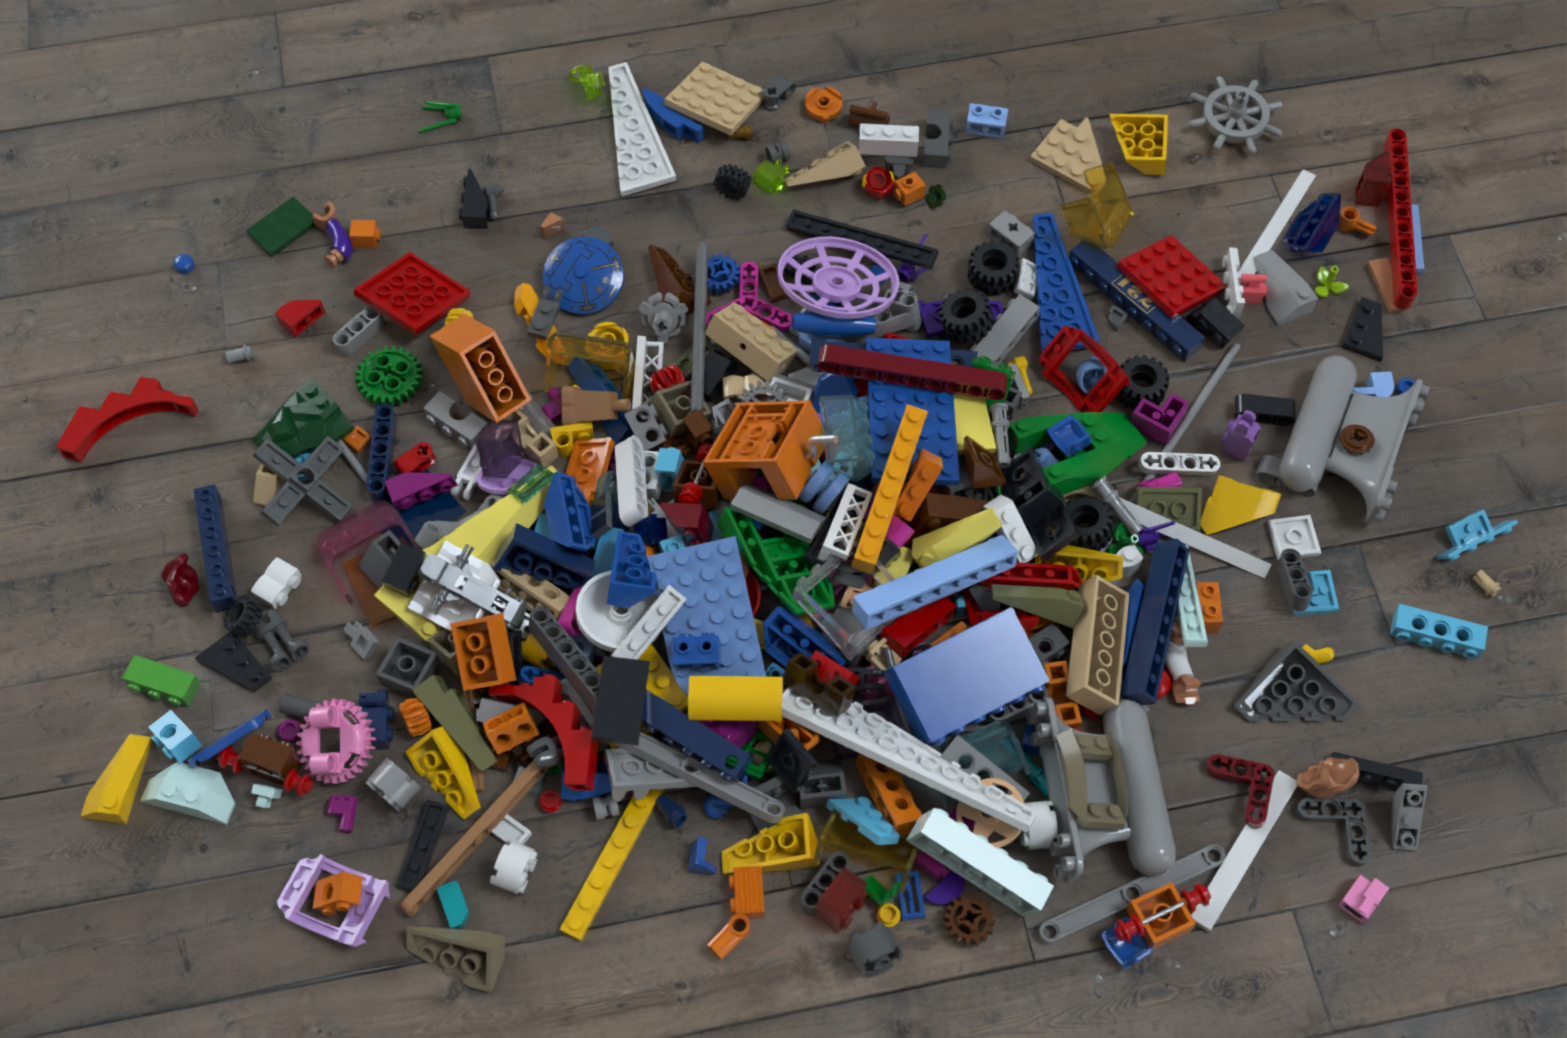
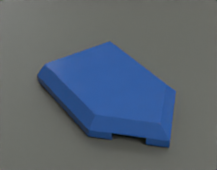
M824 373L819 376L811 403L816 413L844 423L841 408L847 406L848 401L856 399L858 388L853 382L852 377Z

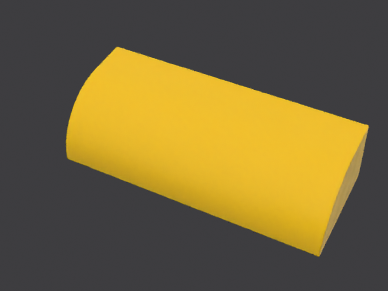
M689 676V720L782 721L783 677Z

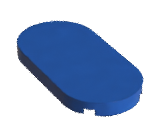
M265 709L192 755L187 759L191 767L197 766V760L204 762L262 725L264 717L267 720L270 719V712L268 709Z

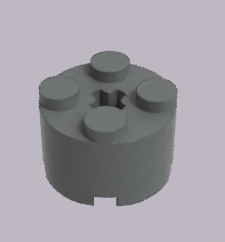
M884 922L875 924L871 930L865 933L858 932L850 937L851 944L847 951L863 978H865V974H868L869 978L888 971L893 967L892 962L896 958L900 961L903 957V951L890 928L885 926Z

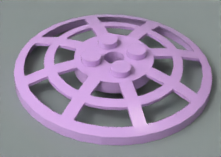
M816 237L797 242L782 254L777 268L780 286L793 301L812 312L834 318H863L880 313L894 302L899 288L898 273L893 264L883 254L866 244L840 237ZM824 247L842 248L856 253L852 260L827 256ZM816 248L819 256L804 262L802 265L792 258L800 252ZM863 256L879 264L885 270V273L875 276L868 268L860 264ZM787 263L797 270L795 284L786 283L783 279V271ZM830 263L844 264L847 267L831 266ZM814 265H822V268L818 269L815 273L808 270V268ZM857 269L862 272L867 279L861 280L854 270ZM802 274L813 280L812 285H801ZM890 279L892 285L890 298L878 297L879 282ZM872 285V295L860 293L861 287ZM792 290L799 291V293L809 302L803 300L801 297L796 295ZM806 292H815L821 299L816 301ZM856 298L866 301L854 307L850 303V301ZM828 302L841 303L844 308L828 306L826 304ZM872 303H882L869 310L857 311L870 306Z

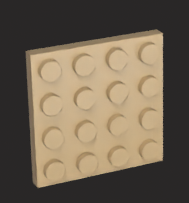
M701 62L665 98L664 105L731 136L765 100V96L763 94L764 89L748 83L710 64Z

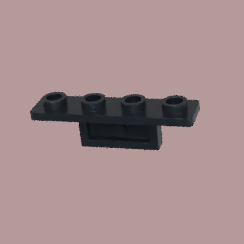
M1332 752L1330 755L1333 758L1346 760L1353 758L1356 760L1359 767L1357 781L1395 790H1398L1403 783L1422 785V772L1337 752Z

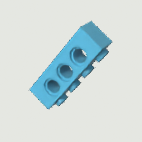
M1399 604L1393 613L1390 636L1396 637L1400 641H1411L1423 647H1434L1446 653L1453 652L1461 654L1466 658L1478 659L1485 650L1488 626Z

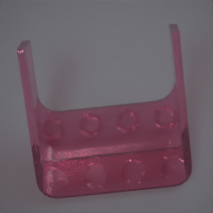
M386 499L372 503L320 532L315 538L314 544L350 605L354 602L333 567V562L339 555L392 526L401 527L411 545L421 550L396 508Z

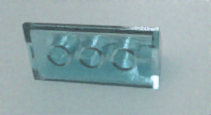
M854 395L820 397L819 405L823 435L838 436V443L824 444L827 465L858 482L876 470L875 455L871 446L873 440L870 436L868 406L865 401L858 399Z

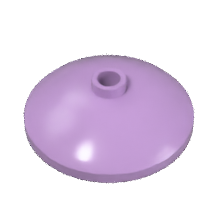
M504 459L493 462L484 469H481L477 475V484L479 488L489 494L507 496L517 487L527 483L529 479L540 473L541 470L537 463L528 459Z

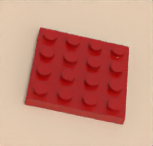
M1172 235L1119 260L1116 265L1122 273L1172 319L1224 292L1227 287L1219 277Z
M411 252L354 289L356 297L415 336L447 314L451 309H454L468 299L471 293L469 289Z

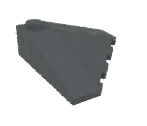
M1288 641L1273 656L1232 706L1248 721H1258V719L1290 721V718H1303V721H1322V718H1335L1336 721H1344L1355 711L1360 703L1296 641Z

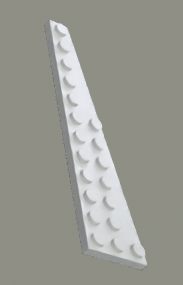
M790 687L783 693L782 717L792 720L805 728L813 730L826 738L836 741L847 748L857 751L1028 833L1038 812L1010 795L1005 794L997 787L983 784L980 777L974 773L969 775L960 770L961 765L954 761L952 763L947 762L941 758V753L894 724L887 722L876 713H867L863 710V705L858 702L851 703L849 709L839 717H836Z

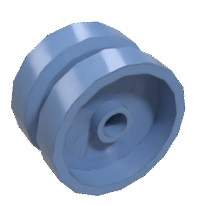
M827 459L818 470L816 469L812 473L798 496L806 504L817 495L819 498L813 504L812 509L820 515L824 513L850 480V477L845 473L839 472L831 481L829 477L835 471V466Z

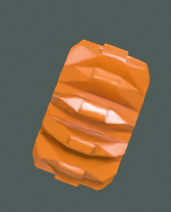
M418 697L407 699L400 704L401 717L410 735L413 737L421 736L431 730L432 725L425 705Z

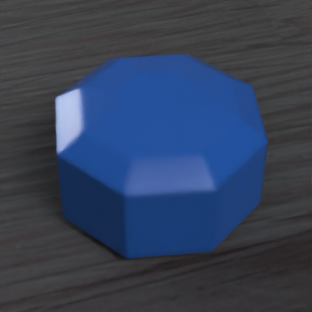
M180 254L174 259V268L180 274H189L194 269L195 262L190 255Z

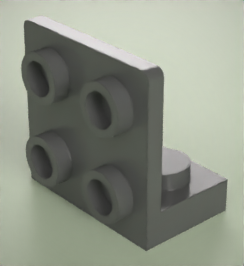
M780 776L755 787L756 790L780 801L784 805L785 810L782 818L802 814L789 792L788 786ZM775 808L767 809L773 815L779 814ZM749 813L759 833L760 830L777 824L769 823Z

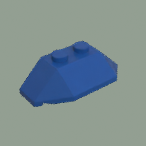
M555 472L544 502L551 540L566 547L586 552L596 541V538L591 536L589 503L581 489L575 484L576 480L573 476Z
M778 606L763 622L765 651L785 667L787 662L799 652L811 658L815 650L841 666L846 663L844 658L839 655L825 637L798 615L795 616L787 609Z

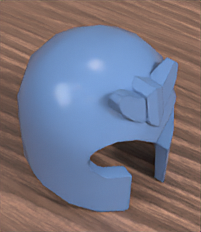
M1093 355L1092 359L1084 360L1076 368V382L1083 392L1088 394L1107 372V368Z

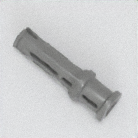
M995 403L989 407V411L992 413L993 422H991V427L995 434L996 456L1000 468H1007L1011 465L1007 430L1010 427V422L1007 420L1008 405L1005 403Z
M1105 475L1090 486L1091 490L1094 489L1105 502V505L1107 504L1131 536L1138 533L1143 527L1119 499L1118 491L1113 490L1106 481L1107 477Z

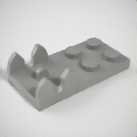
M680 745L671 746V747H673V748H675V749L681 751L682 746H680ZM622 748L605 749L604 761L610 779L612 798L615 801L623 799L628 791H633L636 800H641L652 789L697 787ZM693 755V758L699 760V757ZM685 767V770L687 772H696L695 768L693 767Z

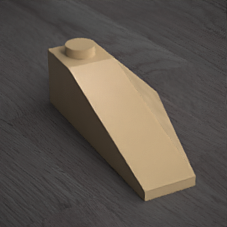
M847 141L827 152L828 157L816 159L812 162L811 168L804 167L784 179V182L787 186L849 175L855 176L861 173L862 168L866 166L857 147Z

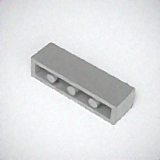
M1021 294L1016 299H1011L1007 305V310L1003 314L1000 313L995 319L992 330L987 331L988 335L986 337L982 336L980 343L974 344L970 351H978V357L986 356L992 359V361L995 360L1001 363L1039 317L1040 307Z

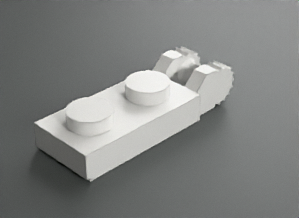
M478 443L474 444L457 474L456 482L458 486L451 489V494L457 496L464 482L468 485L464 490L463 499L469 500L475 487L478 486L477 475L481 469H484L491 463L496 454L494 449Z

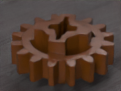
M962 894L960 901L955 898L952 900L953 907L947 906L946 911L949 914H944L943 920L948 921V923L945 924L944 928L945 930L951 929L949 937L956 936L957 944L963 940L966 947L969 946L970 942L978 946L979 939L986 942L988 938L986 934L992 935L993 929L991 927L995 926L996 920L990 918L994 917L995 912L988 911L990 907L989 902L982 904L983 897L980 896L978 900H974V895L971 894L969 899H966L964 894ZM961 909V915L956 916V918L954 919V915L957 912V910ZM966 917H969L970 920H974L973 924H970L969 920L965 921ZM983 922H985L984 928L979 932L978 925L983 924Z

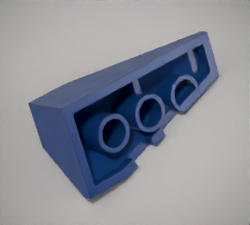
M618 531L606 605L630 608L655 593L657 575L650 570L646 548L640 534Z

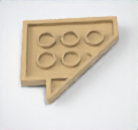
M1087 117L1078 127L1060 119L1030 156V161L1094 197L1106 185L1107 179Z

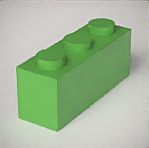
M134 655L122 677L129 690L135 693L145 692L149 697L160 700V698L166 699L168 703L180 707V705L189 707L201 685L194 674Z

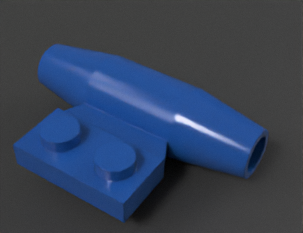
M810 295L816 301L821 299L820 296ZM828 302L826 304L828 306L844 308L841 303ZM812 311L792 315V331L831 337L872 335L876 331V318L868 316L844 319L824 316Z

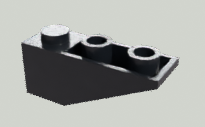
M468 169L467 177H464L463 181L465 192L461 194L463 208L459 209V220H462L464 228L488 229L490 215L488 202L472 169Z

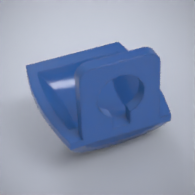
M1072 415L1067 416L1047 429L1055 445L1069 458L1092 443L1090 434Z
M1127 917L1122 919L1124 923L1130 921ZM1116 924L1100 934L1110 953L1124 969H1127L1153 951L1152 947H1148L1143 936L1139 937L1137 934L1131 936V942L1128 944L1123 940L1120 941L1114 931Z

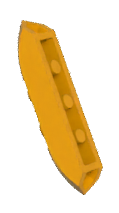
M522 283L516 288L514 304L517 314L524 316L525 322L529 326L539 298L530 284ZM554 325L548 340L534 337L538 341L535 346L545 357L560 364L565 363L567 358L566 347Z

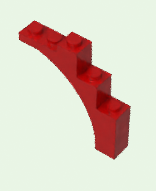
M140 376L130 396L123 392L116 393L110 391L100 410L94 407L79 406L56 448L63 458L82 463L89 450L98 440L113 428L126 421L158 412H179L196 417L199 410L191 397L176 395L169 390H164L157 379Z
M544 674L542 677H534L533 685L530 683H520V686H512L511 684L504 683L490 686L489 695L494 700L524 702L549 719L559 736L564 752V784L571 791H593L599 741L591 740L592 728H579L581 710L574 702L568 700L561 701L563 684L556 676Z

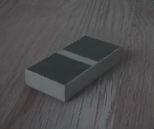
M606 492L590 502L591 536L596 539L612 529L611 495Z

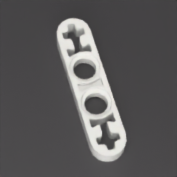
M1146 452L1139 459L1138 467L1147 474H1169L1176 472L1177 475L1211 476L1220 468V460L1212 454ZM1146 459H1148L1149 463L1153 464L1149 466L1148 463L1145 462ZM1164 460H1171L1174 463V467H1166ZM1184 461H1192L1194 463V468H1187L1184 464ZM1207 462H1209L1210 465H1213L1212 469L1210 468L1209 465H1205V464H1206Z

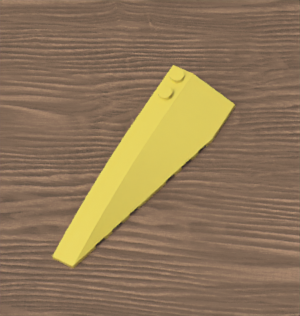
M550 465L529 479L527 483L517 487L512 493L494 502V505L482 510L455 528L453 532L443 536L438 542L422 551L426 552L427 556L429 554L437 555L445 540L462 550L465 544L470 545L469 548L471 546L474 548L471 555L491 565L495 561L498 550L516 523L529 529L539 514L545 509L544 502L553 474L558 471ZM419 576V578H418V580H419V586H418V588L420 587L422 581L424 580V579L421 578L420 576ZM382 586L374 596L420 640L429 643L427 639L439 632L442 627L408 609L415 593L412 592L408 598Z

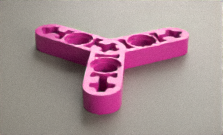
M750 261L743 263L740 268V298L706 314L707 329L714 314L735 302L767 325L774 326L782 333L788 332L792 325V316L788 312L758 298V266ZM747 270H751V278H747ZM747 285H751L755 289L753 291L748 292L745 291L743 288ZM768 310L772 314L769 317H764L761 315V312Z

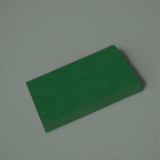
M292 197L246 231L256 243L273 257L316 225L313 222V214L296 198Z

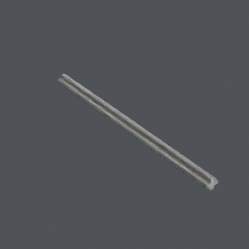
M704 243L697 245L691 413L702 409L704 401L706 338L704 333L706 331L709 247L704 245Z

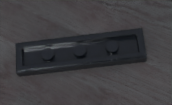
M427 799L396 883L398 889L412 892L425 878L450 810L449 805Z

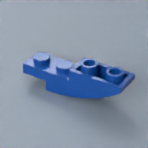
M646 88L642 90L643 101L648 113L664 131L677 140H680L683 135L698 144L703 140V126L696 121L686 118L683 114L677 113L676 110L665 106V98L659 96L656 92Z

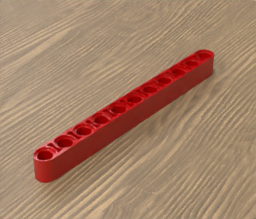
M1394 128L1390 130L1384 143L1393 302L1397 308L1407 310L1412 306L1417 296L1418 287L1407 135L1402 129Z

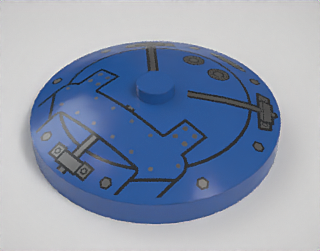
M576 237L561 243L549 255L543 270L544 287H551L549 298L553 302L556 291L558 289L563 290V297L560 303L562 311L576 316H589L604 311L615 302L623 287L624 270L618 254L610 245L592 237Z

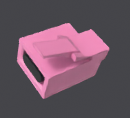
M1360 875L1338 906L1364 924L1389 890V887L1376 878L1370 882Z

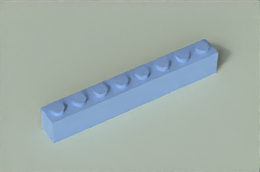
M1004 535L991 538L977 546H972L965 551L955 553L941 561H936L922 569H917L910 574L898 577L891 582L853 597L852 613L866 630L1015 567L1018 551Z

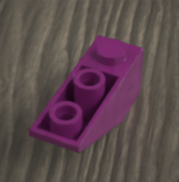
M402 473L385 481L392 502L399 511L409 509L416 503L427 501L439 493L448 492L453 487L458 486L451 473Z

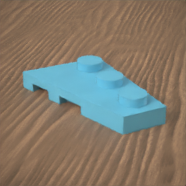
M869 798L828 799L826 808L830 811H835L836 809L841 813V819L845 822L851 821L858 825V831L875 844H898L900 835Z

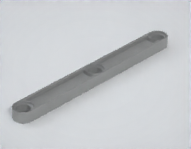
M641 731L638 746L612 743L769 823H778L782 819L785 808L780 801L741 781L737 782L734 779L731 782L727 781L719 775V770L715 768L710 770L702 765L699 760L691 758L685 753ZM685 767H693L695 768L696 772H687L685 770ZM775 808L779 814L773 815L767 809Z
M1210 845L1175 861L1172 868L1164 874L1157 876L1145 875L1049 919L1040 926L1038 931L1039 939L1048 945L1055 944L1126 911L1130 901H1132L1126 895V890L1128 889L1137 890L1140 897L1170 882L1177 887L1212 871L1224 862L1225 851L1218 845ZM1208 852H1217L1220 855V861L1212 862L1208 858ZM1045 927L1054 928L1056 936L1052 939L1045 937L1043 929Z

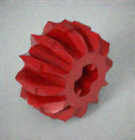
M677 365L664 366L652 374V377L649 379L650 387L654 394L656 391L686 382L681 369Z

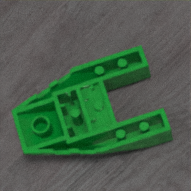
M1086 412L1025 417L1011 422L1007 430L1008 444L1015 454L1025 452L1030 447L1033 449L1053 442L1047 429L1067 416L1072 415L1080 422L1087 433L1090 434L1092 443L1070 458L1057 447L1065 460L1043 468L1047 480L1060 490L1063 495L1091 485L1102 476H1106L1113 469L1116 470L1124 460L1131 458L1147 443L1125 413Z
M799 498L786 499L806 508L804 502ZM730 507L724 508L717 522L723 538L736 537L739 554L747 562L750 570L795 616L833 609L835 607L832 583L829 581L828 574L830 572L829 564L824 570L804 562L807 552L817 537L816 535L811 544L782 532L783 537L761 540L750 517L730 509Z

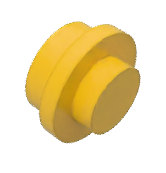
M884 904L877 911L878 922H884L885 926L889 928L894 927L900 920V911L893 904Z

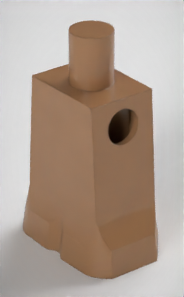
M574 386L562 387L563 426L589 421L617 420L618 412H626L631 409L630 400L618 399V392L585 391Z

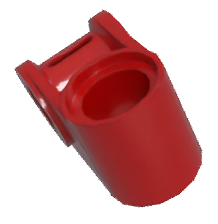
M420 442L405 454L400 455L393 465L400 474L423 473L435 464L436 457L429 443Z

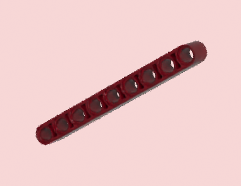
M831 344L821 346L817 367L825 373L991 400H1002L1006 396L1007 376L998 371Z

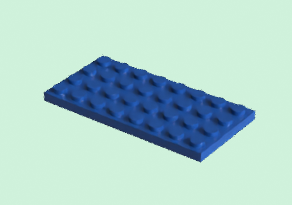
M866 338V350L951 364L950 341ZM867 380L871 481L873 483H880L908 404L926 410L928 413L904 484L907 483L911 475L912 465L921 450L925 449L942 458L943 469L933 485H959L953 393Z

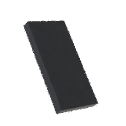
M604 656L591 740L639 745L650 661Z

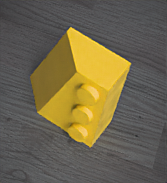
M1110 114V119L1126 162L1145 175H1165L1168 115Z

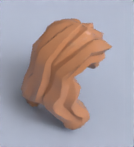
M1330 757L1325 761L1321 760L1318 766H1309L1307 772L1299 773L1296 785L1313 797L1319 799L1331 798L1357 783L1359 777L1358 763L1353 758L1346 760Z

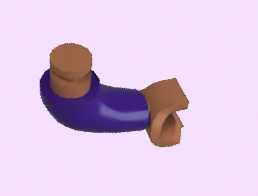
M327 201L324 203L326 215L319 216L315 213L312 216L314 224L319 228L327 229L332 239L331 252L324 257V260L330 267L335 268L337 264L349 261L353 248L347 233L337 220L334 205Z

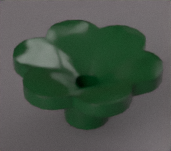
M941 184L930 186L926 201L929 202L931 208L941 207L946 200V191L943 190Z

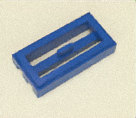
M919 872L896 873V883L901 881L902 878L907 881L905 885L910 913L906 914L903 889L901 888L897 893L902 921H907L908 919L916 920V918L925 919ZM910 877H914L919 912H915Z

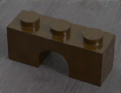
M799 652L787 662L783 683L829 713L839 717L850 708L857 686L839 675L827 684L824 683L817 673L819 663L804 653Z

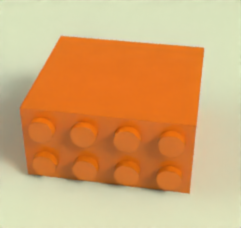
M463 314L430 335L466 404L498 423L531 401L499 337L492 328Z

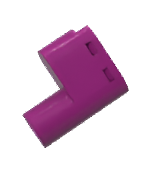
M552 387L547 391L551 402L541 408L550 424L562 420V394L557 387Z
M330 795L326 815L340 818L339 832L345 834L352 833L358 798Z

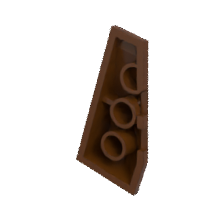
M650 244L648 249L658 289L663 295L662 301L673 307L674 305L671 302L664 300L666 293H671L679 298L680 303L686 305L688 309L686 314L693 312L695 285L690 281L692 277L678 268L680 264L665 249ZM707 295V306H708V305L711 304L712 301L710 300V298H709L708 295Z

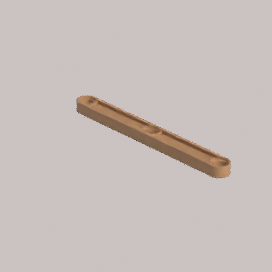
M533 760L404 899L400 909L409 917L415 915L437 892L436 888L442 886L550 768L538 769Z

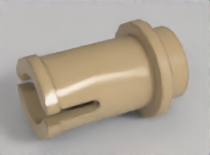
M1480 570L1476 573L1477 576L1472 578L1473 581L1486 591L1485 594L1487 596L1494 597L1502 589L1499 586L1500 583H1495L1483 570Z

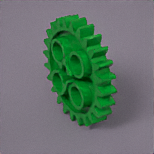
M395 345L391 350H388L387 346L384 347V351L376 348V354L369 352L370 358L363 357L364 363H358L359 370H355L357 389L362 397H366L367 402L373 400L375 406L381 402L382 404L390 403L394 407V402L396 401L402 405V399L410 401L408 395L415 396V389L421 388L419 384L423 382L421 363L417 360L416 355L412 356L410 350L405 353L403 347L398 351Z

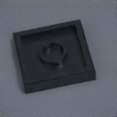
M790 729L782 732L766 758V761L794 794L801 790L817 765V761Z

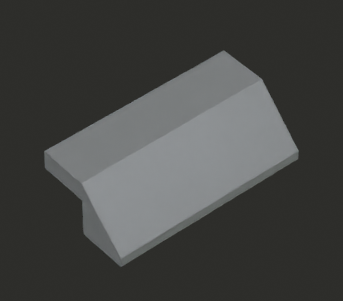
M749 483L740 487L730 506V509L809 544H811L815 535H818L827 520V517L786 499H778L775 494Z

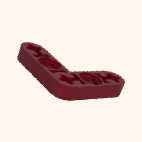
M1220 754L1209 757L1207 771L1211 776L1251 785L1245 822L1253 829L1263 827L1267 818L1274 781L1273 768L1267 764ZM1216 762L1220 763L1219 770L1214 769ZM1228 764L1231 765V766H1230V773L1227 772ZM1242 766L1247 770V773L1245 775H1237L1234 772V768ZM1262 772L1266 773L1264 785L1260 784ZM1261 791L1266 795V799L1258 801L1253 797V794ZM1255 807L1260 808L1257 821L1253 820Z

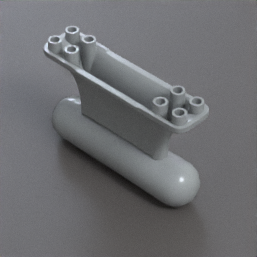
M1337 355L1325 357L1315 369L1280 462V479L1290 489L1304 492L1312 490L1318 485L1324 470L1330 471L1349 481L1362 494L1366 503L1367 522L1372 523L1373 520L1382 522L1386 511H1388L1391 505V495L1394 494L1398 482L1390 480L1402 438L1407 424L1415 425L1418 414L1421 413L1425 402L1423 400L1426 398L1430 387L1423 385V380L1417 379L1409 390L1397 396L1375 397L1353 391L1357 381V368L1349 359ZM1349 425L1364 426L1373 433L1375 438L1374 446L1369 453L1364 452L1360 455L1358 452H1354L1351 454V450L1344 449V445L1339 443L1341 431ZM1354 435L1353 440H1355V441L1359 444L1360 441L1357 440V438H1355V435Z
M1044 697L1040 702H1035L1034 711L1027 712L1026 720L1028 725H1034L1035 732H1032L1030 735V742L1032 746H1040L1039 754L1043 763L1049 801L1053 802V805L1050 807L1051 811H1055L1058 838H1055L1056 842H1051L1050 844L1051 855L1058 856L1060 863L1054 867L1056 879H1063L1065 883L1074 882L1083 873V859L1089 852L1099 846L1117 841H1126L1129 860L1133 868L1142 875L1157 876L1169 871L1176 860V848L1148 716L1144 708L1132 700H1119L1118 707L1109 708L1103 714L1102 725L1104 734H1091L1073 729L1074 734L1106 737L1110 731L1121 756L1128 789V815L1125 827L1121 830L1083 827L1076 820L1078 816L1073 811H1067V779L1059 754L1061 748L1059 743L1054 741V737L1071 727L1059 718L1053 700L1050 697ZM1083 759L1087 778V802L1117 804L1115 780L1109 761Z

